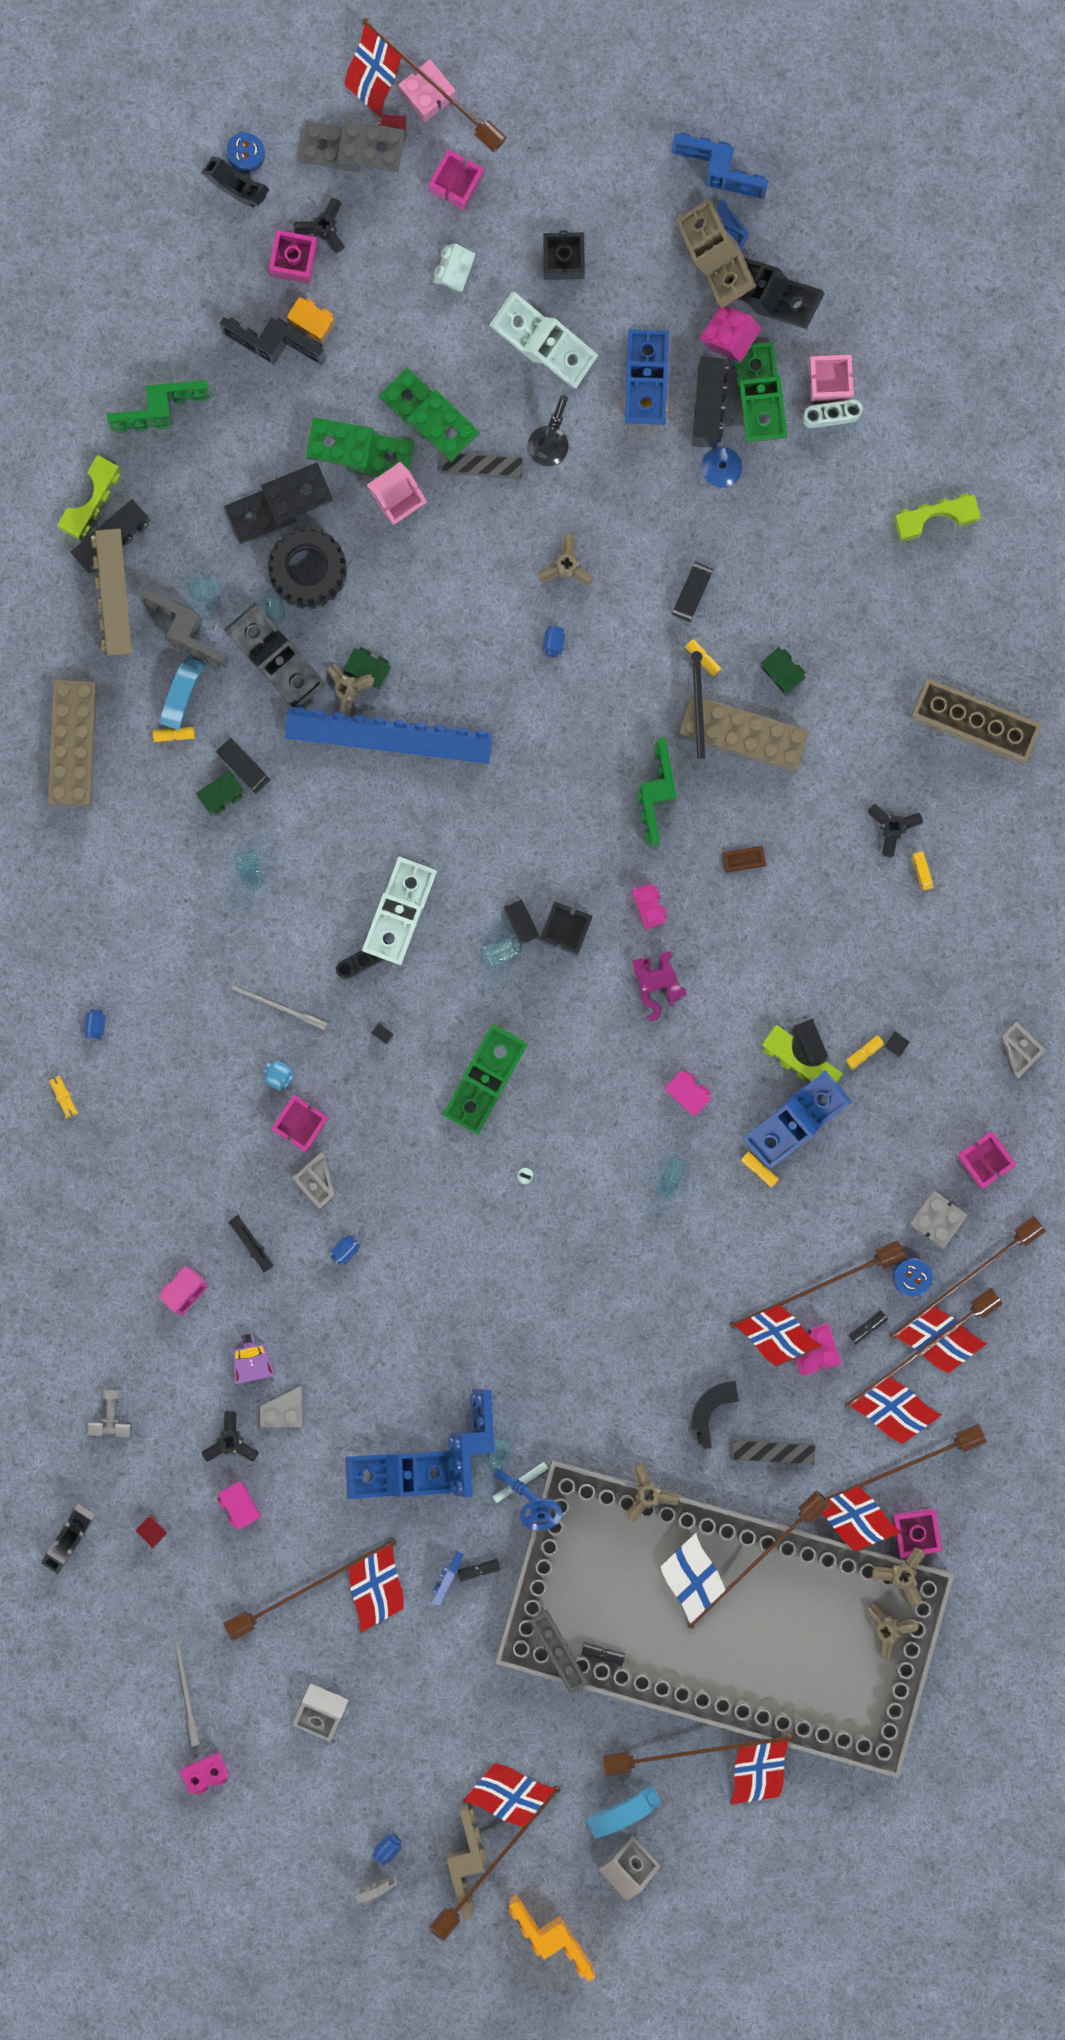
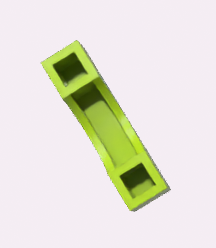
M99 455L96 456L87 472L94 483L93 496L82 507L66 509L57 525L61 531L80 541L83 537L86 538L89 535L91 522L93 519L97 520L101 513L100 506L103 501L105 503L108 501L112 485H116L121 478L119 466Z
M968 493L956 496L957 499L949 501L948 498L937 501L936 505L929 506L927 503L918 506L917 510L910 511L909 509L898 511V515L894 517V523L899 541L903 542L919 538L922 534L924 523L935 516L948 517L958 527L978 522L981 516L975 495L969 496Z
M778 1025L774 1026L761 1044L764 1048L762 1052L771 1058L773 1056L781 1060L779 1064L787 1070L792 1068L797 1072L795 1076L803 1082L807 1080L811 1082L825 1070L836 1083L843 1075L842 1072L827 1061L819 1066H806L800 1063L792 1051L793 1036Z

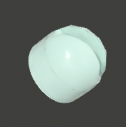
M522 1168L517 1174L518 1181L521 1184H529L534 1177L533 1172L528 1168ZM521 1172L530 1175V1180L521 1177Z

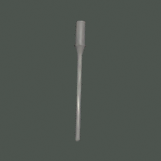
M236 986L231 988L246 996L297 1016L305 1024L308 1023L323 1030H326L328 1026L327 1022L310 1016V1014H300Z
M177 1641L175 1646L188 1712L187 1726L191 1746L200 1745L196 1726L197 1722H195L192 1716L179 1641Z

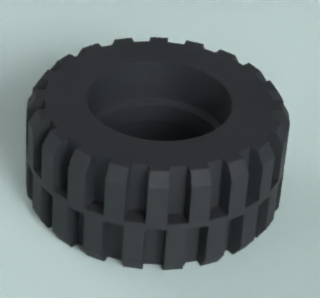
M305 527V530L296 528L290 534L288 532L282 535L283 538L276 541L274 544L275 548L269 554L268 574L274 590H276L281 599H285L290 605H297L298 608L310 607V609H315L318 605H327V601L330 599L333 601L337 597L336 594L339 591L341 592L347 577L346 559L340 544L329 533L325 534L323 530L318 528L317 530H312L311 527ZM301 551H316L326 561V575L315 585H298L289 575V562L294 555Z

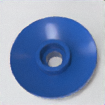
M717 447L710 450L702 461V474L708 483L716 487L723 488L733 485L739 479L742 472L740 457L735 451L726 447ZM719 463H725L726 468H719Z

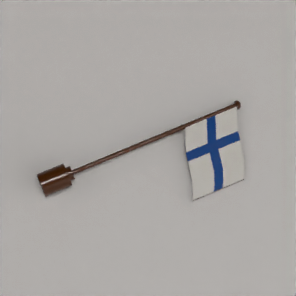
M818 1490L812 1493L798 1507L800 1518L727 1588H725L717 1568L702 1548L696 1532L661 1565V1570L667 1584L683 1606L689 1620L687 1623L688 1628L693 1629L694 1625L803 1520L813 1523L829 1508L831 1504Z

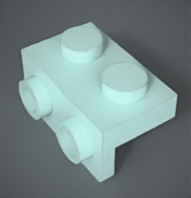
M458 244L446 245L441 252L442 258L434 272L435 278L433 282L435 284H444L457 292H462L476 254Z

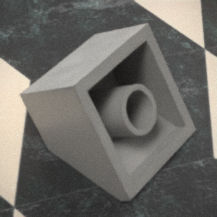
M310 1683L292 1726L330 1742L343 1715L348 1699Z
M632 1835L604 1862L599 1871L623 1898L628 1901L643 1890L661 1866Z

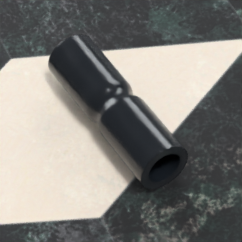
M880 1310L848 1336L857 1345L872 1331L885 1323L888 1318Z
M493 1559L478 1565L461 1568L457 1571L460 1582L501 1570L498 1559Z
M585 1642L582 1650L583 1655L603 1659L604 1661L621 1666L625 1658V1653L604 1649L601 1646Z

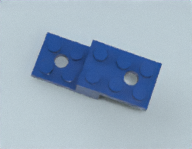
M684 132L674 134L672 154L710 162L705 186L760 199L765 198L768 179L758 174L753 176L746 175L741 170L729 171L734 147L729 143L711 142L706 137H699L698 139Z
M628 329L625 424L666 425L669 331ZM644 347H651L654 352L646 356L642 353ZM647 398L651 400L652 405L648 408L642 407L640 404L642 399Z
M825 1070L781 1104L771 1116L746 1134L743 1140L770 1170L814 1136L821 1126L850 1105L852 1101ZM818 1095H825L827 1097L828 1102H820V1100L818 1099ZM767 1137L774 1138L776 1145H770L767 1142Z
M472 1389V1394H470V1405L473 1406L471 1425L474 1427V1431L451 1432V1437L448 1438V1447L452 1453L449 1467L453 1472L450 1487L456 1496L473 1497L471 1455L495 1453L492 1392L488 1389Z
M448 1450L345 1457L347 1499L453 1493L450 1487L453 1472L449 1467L452 1453ZM433 1467L437 1472L435 1478L430 1476V1470ZM366 1471L370 1474V1479L367 1482L363 1479V1474Z

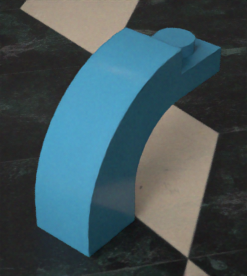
M187 656L184 662L180 664L170 687L160 724L180 730L186 718L192 694L205 669L206 663Z
M649 1785L627 1800L615 1806L599 1810L587 1818L586 1822L594 1838H599L637 1822L652 1813V1810L662 1803L653 1785Z

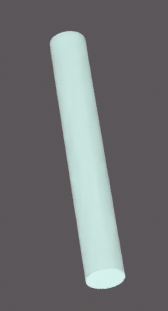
M543 1462L520 1477L519 1480L526 1484L549 1468ZM507 1486L492 1497L498 1503L515 1491L511 1490L510 1486Z

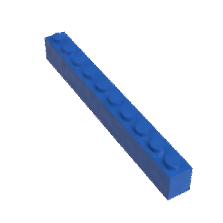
M301 707L289 709L285 739L489 764L493 734L485 730L474 732L462 727L450 729L445 725H436L434 727L427 726L426 723L422 722L410 724L404 720L386 721L382 717L374 719L366 718L363 715H354L353 717L346 716V714L341 712L329 714L323 710L305 711Z

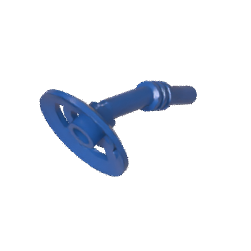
M499 1469L494 1471L493 1476L509 1485L511 1490L519 1495H524L530 1501L520 1512V1520L525 1527L531 1530H546L554 1527L561 1520L562 1511L556 1502L548 1499H539L527 1488V1484H524L519 1479L515 1480ZM551 1508L556 1509V1514L554 1517L550 1515ZM530 1509V1515L526 1518V1510ZM533 1521H537V1522L547 1521V1522L534 1523Z

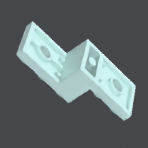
M511 292L489 325L532 362L544 364L575 389L598 357V354L558 320L544 317L516 292ZM518 315L521 322L518 327H515L513 319ZM570 354H573L575 357L572 365H569L567 361Z
M398 857L386 892L382 895L362 949L363 952L402 965L437 870ZM410 877L415 878L417 881V885L413 889L405 886L406 879ZM386 933H392L395 936V941L390 945L383 942V936Z

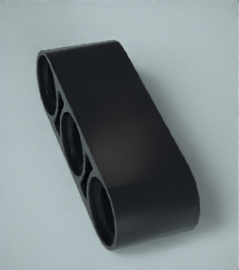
M694 562L672 612L673 616L689 623L691 622L714 569L699 562Z
M229 738L215 751L255 794L271 781L232 738Z
M361 950L340 961L336 966V973L341 979L349 980L385 961V959ZM362 955L369 957V963L365 966L358 964V958ZM349 965L351 967L350 974L346 976L341 975V966Z

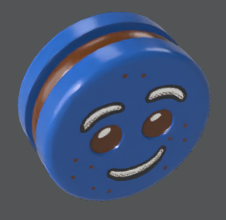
M251 132L235 134L227 144L229 163L235 170L242 173H251L259 169L265 159V150L261 139Z
M905 1259L894 1269L893 1283L896 1289L903 1295L911 1297L923 1295L932 1284V1271L920 1259Z

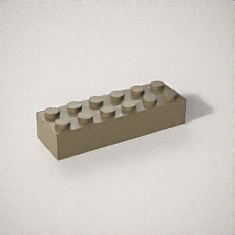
M121 529L94 531L95 535H91L92 548H96V556H93V567L98 569V577H95L96 590L100 589V598L96 599L97 610L102 611V618H98L99 631L104 633V639H100L101 651H105L107 656L132 654Z
M929 678L925 680L910 716L912 721L1020 765L1027 763L1042 726L1040 723Z
M54 680L48 803L51 806L92 807L98 685L96 682Z
M691 695L678 737L696 742L694 695ZM702 698L706 746L796 773L809 730Z

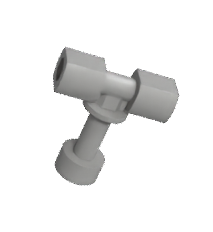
M103 1390V1398L107 1399L106 1419H102L101 1423L89 1422L88 1436L115 1434V1437H130L131 1424H118V1419H114L115 1399H119L120 1390Z

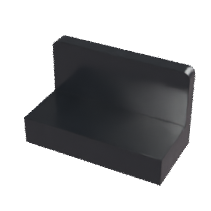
M522 899L503 907L521 945L540 937Z
M813 1018L793 1026L808 1064L828 1057Z

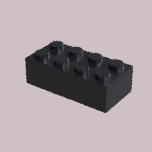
M704 356L700 358L692 446L716 448L717 443H721L723 426L720 425V422L723 423L725 415V405H722V402H725L727 385H723V382L726 383L729 369V365H725L726 358Z

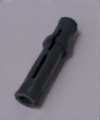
M235 1216L228 1223L250 1252L249 1256L251 1259L254 1258L262 1272L265 1273L274 1264L264 1252L265 1248L259 1245L240 1216Z

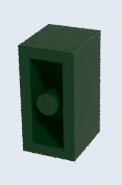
M354 647L343 668L344 673L357 678L370 674L374 678L372 687L381 691L391 671V666L388 665L389 661L382 657L376 659L370 656V651L362 647L360 649Z
M778 647L759 666L782 693L787 696L805 680V671L799 664L795 665L790 660L792 656L786 649L782 650Z
M229 770L198 791L196 795L210 815L215 814L217 816L226 810L225 806L229 803L235 804L243 798L242 794L245 792Z

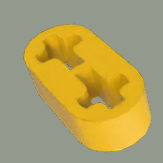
M922 851L913 853L912 860L922 891L932 889L933 882L924 853Z

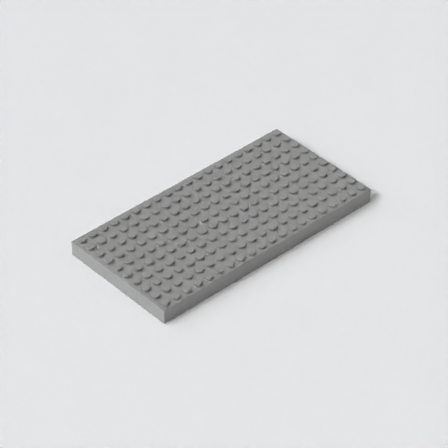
M551 1460L541 1499L556 1502L561 1508L562 1517L552 1528L540 1531L532 1530L495 1664L564 1683L529 1621L531 1618L548 1610L589 1683L583 1689L762 1740L785 1737L791 1734L793 1739L791 1742H788L787 1747L899 1778L954 1574L919 1564L915 1569L917 1573L914 1576L916 1579L914 1584L922 1601L911 1606L904 1590L899 1589L898 1585L892 1584V1581L874 1580L872 1577L874 1567L893 1568V1565L899 1566L901 1561L905 1563V1559L867 1548L855 1552L842 1541L794 1528L694 1625L693 1629H690L687 1626L689 1620L683 1606L667 1584L661 1570V1565L696 1532L702 1548L717 1568L725 1588H727L789 1526L683 1496L679 1497L678 1505L658 1503V1506L652 1505L650 1509L646 1507L638 1519L633 1522L625 1514L637 1500L635 1498L638 1493L636 1488L639 1487L637 1483ZM646 1489L643 1492L645 1500H648V1498L651 1500L654 1497L652 1489H649V1491ZM551 1508L550 1515L554 1517L556 1514V1509ZM534 1521V1523H543V1522H547V1521H542V1522H537V1521ZM901 1571V1576L899 1577V1580L900 1578L906 1580V1575L908 1574V1571L907 1573ZM873 1603L887 1617L891 1616L901 1621L915 1619L919 1623L917 1631L904 1633L903 1637L898 1638V1642L894 1643L892 1658L889 1660L882 1659L880 1656L882 1640H880L877 1633L878 1624L867 1613V1608ZM585 1642L601 1646L604 1649L625 1653L623 1665L583 1655L582 1650Z

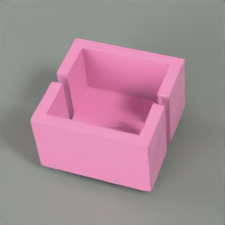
M431 60L420 67L450 97L456 98V90ZM417 71L416 76L412 73L398 84L399 93L424 123L439 112L438 100L441 109L450 103Z
M851 355L810 357L808 365L809 381H811V403L852 400L854 391L853 377H851Z
M401 462L367 484L382 513L393 525L427 502L421 490L417 487V483L410 471Z

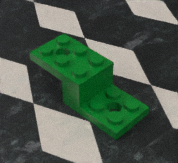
M774 342L752 344L741 363L734 360L739 407L742 408L746 443L787 439L781 378L777 375ZM754 360L759 361L761 368L759 370L751 369L750 362ZM761 415L769 416L770 423L767 425L761 424L759 417Z
M408 367L379 395V398L421 439L425 437L450 462L480 434L437 390L431 391ZM405 391L412 392L413 399L411 401H404L402 399V394ZM448 428L456 430L457 434L454 438H448L445 435V431Z
M208 381L146 385L148 410L107 413V422L115 433H126L127 429L147 431L149 427H156L158 430L167 429L168 426L173 425L171 401H174L175 404L186 403V400L194 399L195 402L206 401L207 398H211Z
M313 417L305 458L346 466L348 472L379 477L399 462L410 470L415 441L374 434V428ZM328 436L335 439V444L331 447L324 444V439ZM388 453L396 455L397 459L394 463H387L385 461V456Z
M666 737L658 738L653 748L655 760L659 759L660 764L657 768L659 780L641 783L636 792L638 804H642L643 807L640 812L641 822L646 824L647 828L644 832L645 844H649L650 849L657 848L660 844L654 806L675 803L677 799Z
M492 1024L442 1116L479 1135L528 1043ZM503 1046L506 1049V1055L503 1058L495 1056L494 1050L496 1047ZM472 1101L476 1104V1110L473 1113L465 1111L464 1105L466 1102Z

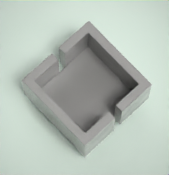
M931 1191L908 1222V1225L922 1235H926L927 1232L930 1233L926 1238L939 1248L944 1249L967 1217V1214L953 1204L948 1206L949 1201L936 1191Z

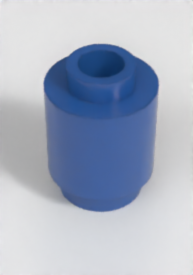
M548 626V630L545 631L542 651L546 652V656L556 658L563 653L565 640L563 628Z
M91 1009L90 1013L86 1012L83 1029L86 1038L101 1040V1035H104L106 1015H102V1010Z
M348 1234L330 1250L333 1253L330 1257L337 1264L343 1263L346 1265L359 1251L358 1248L361 1245Z
M386 1834L374 1848L373 1858L383 1866L386 1863H390L402 1849L401 1839L395 1834Z

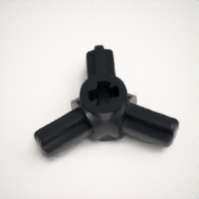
M331 198L325 212L320 213L317 218H313V221L295 222V234L314 233V236H319L322 240H326L334 253H340L345 246L336 234L337 228L335 224L337 221L335 217L342 202L336 198ZM322 223H326V229H322Z
M873 804L868 810V814L881 824L879 828L883 830L882 836L885 837L882 856L894 857L897 839H901V834L906 833V829L923 824V818L920 813L903 818L901 816L895 817L893 814L889 816L876 804ZM889 823L891 825L896 823L898 831H890L889 828L891 826H888Z
M225 1411L224 1431H221V1437L217 1438V1443L206 1448L201 1453L206 1462L223 1453L225 1455L229 1453L235 1455L238 1453L254 1462L259 1451L244 1443V1439L240 1437V1431H237L236 1411ZM230 1436L234 1438L233 1442L236 1443L234 1447L233 1445L230 1447L226 1446V1437L228 1439Z

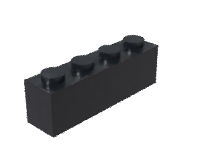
M131 499L96 530L121 529L122 545L126 546L133 540L132 536L138 531L140 533L149 526L148 522H150V519L138 504ZM94 532L70 551L72 556L88 574L91 571L93 573L98 571V569L93 567V556H96V548H92L91 535H95Z

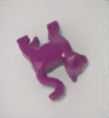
M671 951L661 953L660 969L657 970L650 969L651 958L632 960L634 973L639 980L641 1000L645 1006L653 1009V1013L646 1017L648 1021H656L661 1015V1007L656 1001L649 998L650 993L666 988V998L670 1007L687 995L686 989L678 984L676 973L669 960L672 958Z

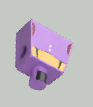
M253 1333L240 1336L243 1348L234 1350L235 1383L238 1384L275 1376L276 1374L265 1345H255Z

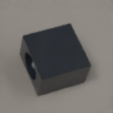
M379 1023L371 1033L386 1045L394 1035Z
M893 1032L884 1048L899 1058L910 1041L897 1032Z

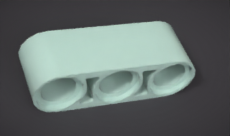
M857 400L813 405L805 410L803 423L806 427L817 428L856 422L862 414L863 407ZM854 407L857 409L858 414L851 415L847 409ZM834 410L837 412L838 417L831 418L827 412ZM809 413H814L817 415L818 419L816 421H811L808 419L807 415Z

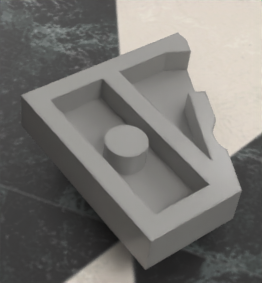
M1017 1021L1001 1036L1017 1079L1046 1051Z
M323 1152L317 1155L292 1178L319 1209L335 1196Z
M298 1387L260 1406V1427H302V1387Z
M393 1876L358 1887L355 1894L357 1903L363 1902V1905L375 1902V1898H378L398 1884L396 1877Z

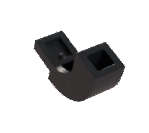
M212 156L201 172L218 188L252 208L256 205L259 206L265 200L266 194L270 190L265 184L242 176L221 158Z
M735 1380L721 1382L710 1387L695 1403L691 1416V1429L700 1428V1432H696L698 1445L702 1444L703 1449L712 1448L709 1432V1418L712 1412L720 1405L739 1402Z
M77 1504L62 1531L46 1552L41 1564L59 1574L89 1529L95 1514L88 1508Z

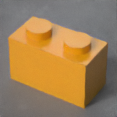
M299 297L286 317L287 322L322 344L335 324L333 314L326 309L321 311L315 307L316 304L308 298L304 300Z

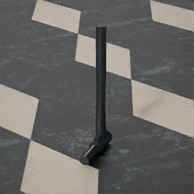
M694 651L691 654L690 663L693 668L697 759H705L701 681L702 654L699 651Z

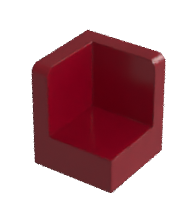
M151 1514L135 1531L154 1548L167 1532L156 1522L157 1519Z

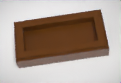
M763 846L722 853L725 873L766 866Z

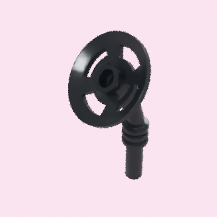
M565 395L560 396L555 413L551 415L548 426L536 429L529 438V454L540 465L554 466L560 463L567 455L568 440L566 435L560 430V425L563 421L562 415L568 401V397ZM540 434L541 436L537 439L536 446L533 447L535 437ZM543 438L542 445L539 446V442ZM554 444H557V449L553 452ZM560 444H563L562 453L557 457L556 454L560 450ZM541 452L544 455H549L550 460H543L536 454Z

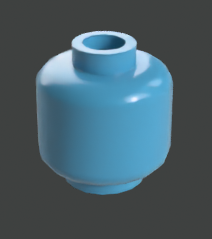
M280 1060L274 1061L273 1064L269 1062L263 1070V1073L266 1074L264 1082L278 1091L283 1088L286 1090L294 1078L293 1069Z

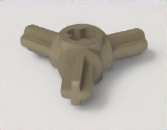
M564 535L562 553L558 554V559L553 561L554 565L538 572L542 583L557 576L561 578L565 576L568 578L574 577L585 586H589L592 583L594 576L579 567L580 563L576 561L577 556L574 555V536ZM569 561V565H572V567L569 566V569H564V565L561 564Z
M333 664L328 667L327 674L336 683L335 692L338 698L341 699L339 712L350 716L352 701H355L360 696L363 689L373 686L374 678L370 674L360 678L344 675Z
M643 1464L632 1468L639 1487L636 1488L638 1493L635 1498L637 1500L625 1514L627 1518L635 1522L646 1507L650 1509L652 1505L658 1506V1503L678 1505L679 1493L660 1490V1487L655 1486L654 1481L650 1482ZM646 1489L647 1491L649 1489L653 1490L652 1495L654 1497L651 1500L649 1498L648 1500L644 1499L645 1494L643 1492Z
M914 1548L905 1563L901 1561L899 1566L893 1565V1568L874 1567L872 1577L874 1580L892 1581V1584L898 1585L899 1589L904 1590L911 1606L919 1604L922 1599L914 1584L916 1582L914 1576L917 1573L915 1569L925 1556V1553L919 1548ZM901 1571H904L905 1573H907L908 1571V1574L906 1575V1580H903L901 1578L899 1580V1577L901 1576Z
M875 1603L867 1608V1613L878 1624L877 1633L880 1640H882L880 1656L882 1659L889 1660L892 1658L894 1643L898 1642V1638L903 1637L904 1633L917 1631L919 1623L915 1619L901 1621L891 1616L887 1617Z

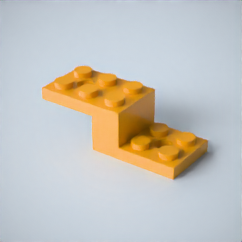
M515 1894L509 1898L510 1905L508 1906V1911L515 1921L519 1920L520 1930L525 1938L530 1937L532 1940L531 1947L537 1956L541 1955L545 1960L564 1947V1951L570 1961L572 1959L575 1960V1968L580 1977H585L588 1982L595 1978L594 1967L561 1916H558L539 1929L518 1895Z

